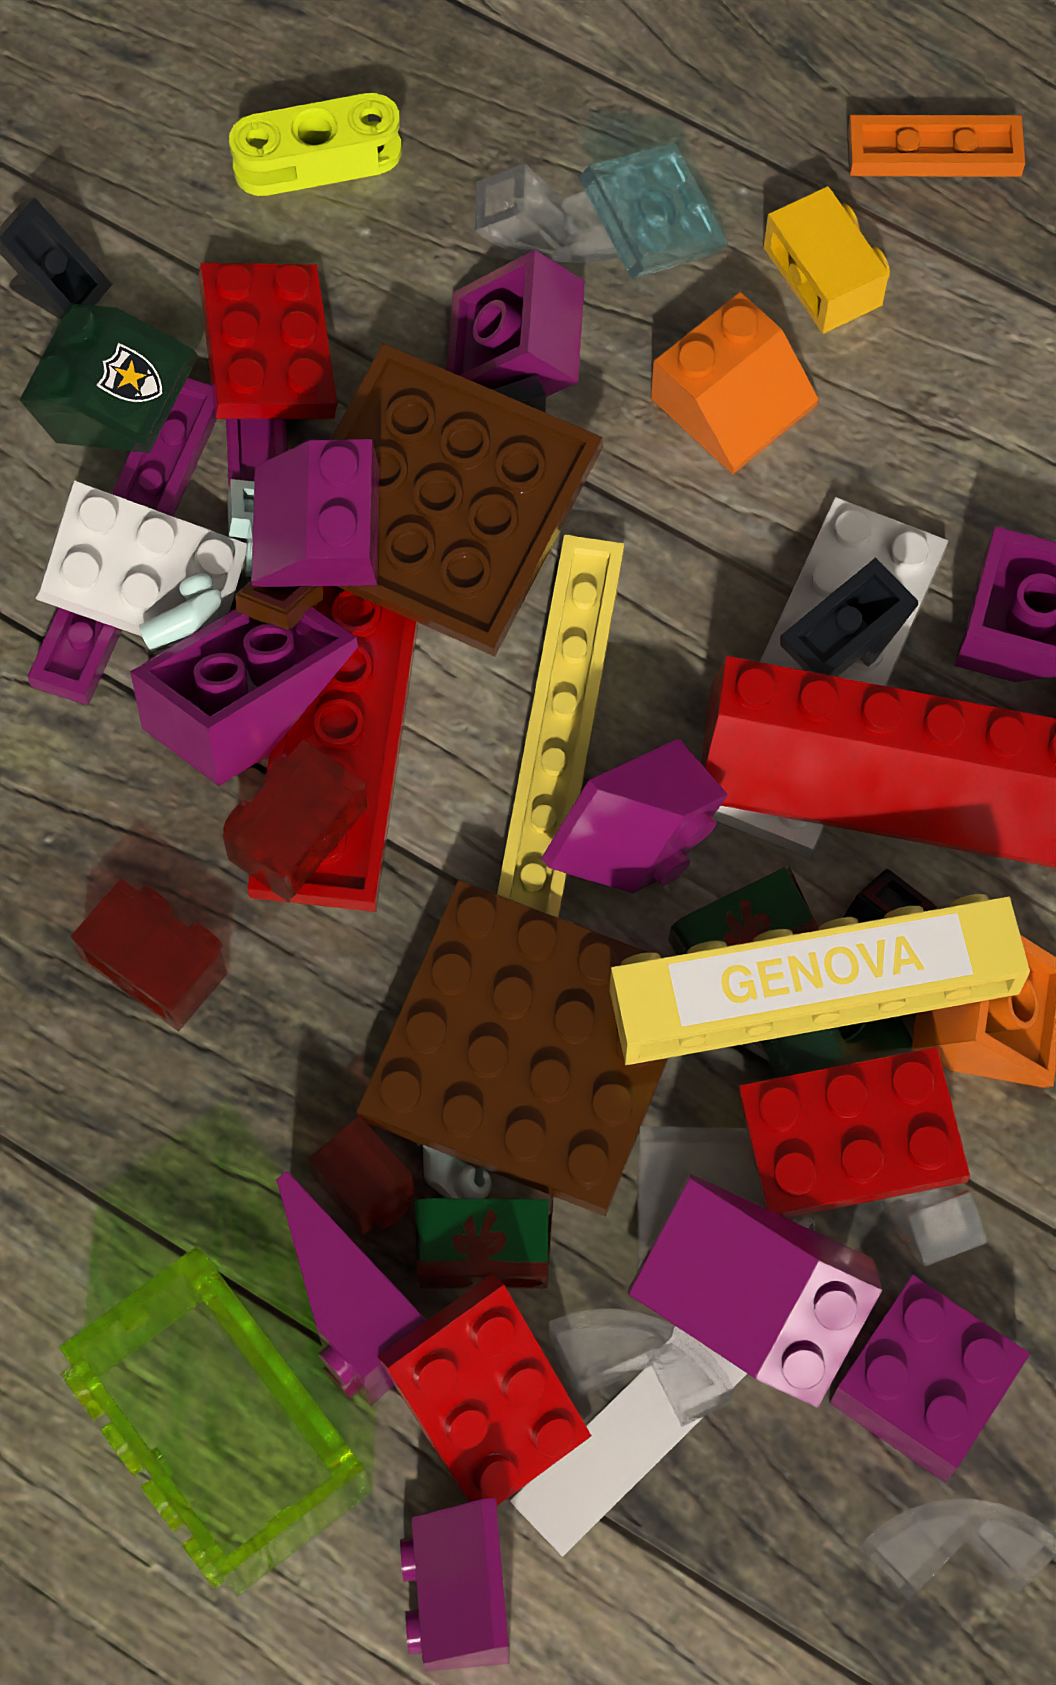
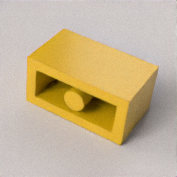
M829 186L768 214L763 248L822 334L883 306L886 286L890 277L888 262L882 251L878 247H871L862 235L857 217L851 207L845 203L841 204Z

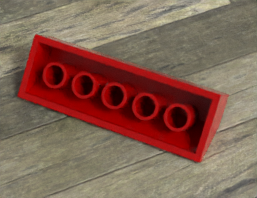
M731 656L725 657L711 683L700 762L728 794L721 806L1056 868V718Z

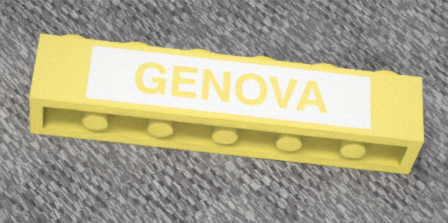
M973 894L961 897L953 901L949 907L924 912L921 906H906L890 911L884 916V919L858 923L856 918L845 917L828 921L821 925L818 931L793 935L791 930L776 929L764 932L756 936L753 942L727 947V944L723 941H709L691 947L687 954L666 958H661L657 953L633 955L623 960L621 966L611 967L610 995L625 1065L1018 995L1025 984L1030 969L1010 896L989 900L985 894Z

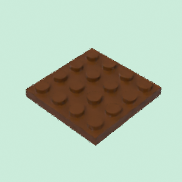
M383 343L331 440L372 439L380 469L377 585L337 587L495 657L603 448V437Z
M458 880L356 1111L357 1119L606 1217L669 1059L664 1058L625 1065L610 995L611 967L621 966L623 960L633 955L649 952Z

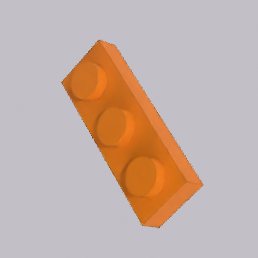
M850 115L848 125L850 176L1022 177L1025 166L1022 115Z

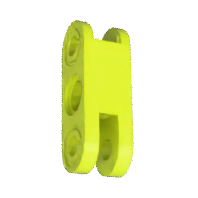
M364 93L243 117L233 125L229 133V147L233 158L234 178L238 186L246 193L255 196H269L388 172L398 164L402 156L401 138L398 134L400 128L399 110L395 102L387 96L378 93ZM368 115H378L382 120L381 122H368ZM383 145V150L378 153L377 147Z

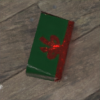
M788 866L787 869L783 867L680 918L671 926L668 941L676 955L687 954L691 947L704 942L723 941L728 947L753 942L756 936L771 930L788 929L795 935L818 931L819 927L790 866Z
M428 1198L414 1202L417 1275L420 1288L472 1289L491 1274H494L505 1285L506 1289L548 1288L553 1201L551 1214H548V1199Z

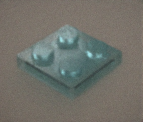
M676 143L591 164L578 177L631 279L716 255L728 244Z

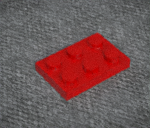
M200 263L198 279L215 418L334 419L338 403L317 264Z
M938 1047L739 1086L740 1102L764 1207L785 1218L967 1183L970 1178Z
M494 1274L488 1276L377 1356L467 1503L480 1499L496 1498V1505L498 1506L592 1436L505 1285Z

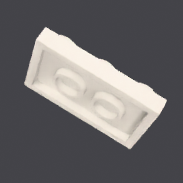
M74 481L67 494L35 599L142 636L139 629L140 624L186 602V599L180 592L182 581L198 573H206L211 577L214 589H220L221 605L198 628L197 631L230 612L246 555L247 543ZM183 638V639H181V640H179V641H177V642H175V643H172V644H170V645H168V646L172 647V646H174L175 644L179 643L180 641L184 640L185 638Z

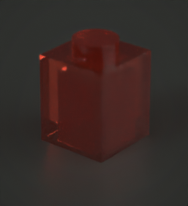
M358 1116L308 1158L313 1178L363 1235L376 1224L382 1229L388 1227L399 1219L412 1203L408 1198L414 1193L412 1174L361 1116Z

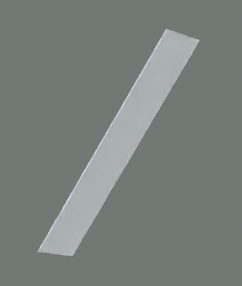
M683 1331L586 1426L592 1435L589 1439L526 1484L510 1502L563 1557L747 1373Z

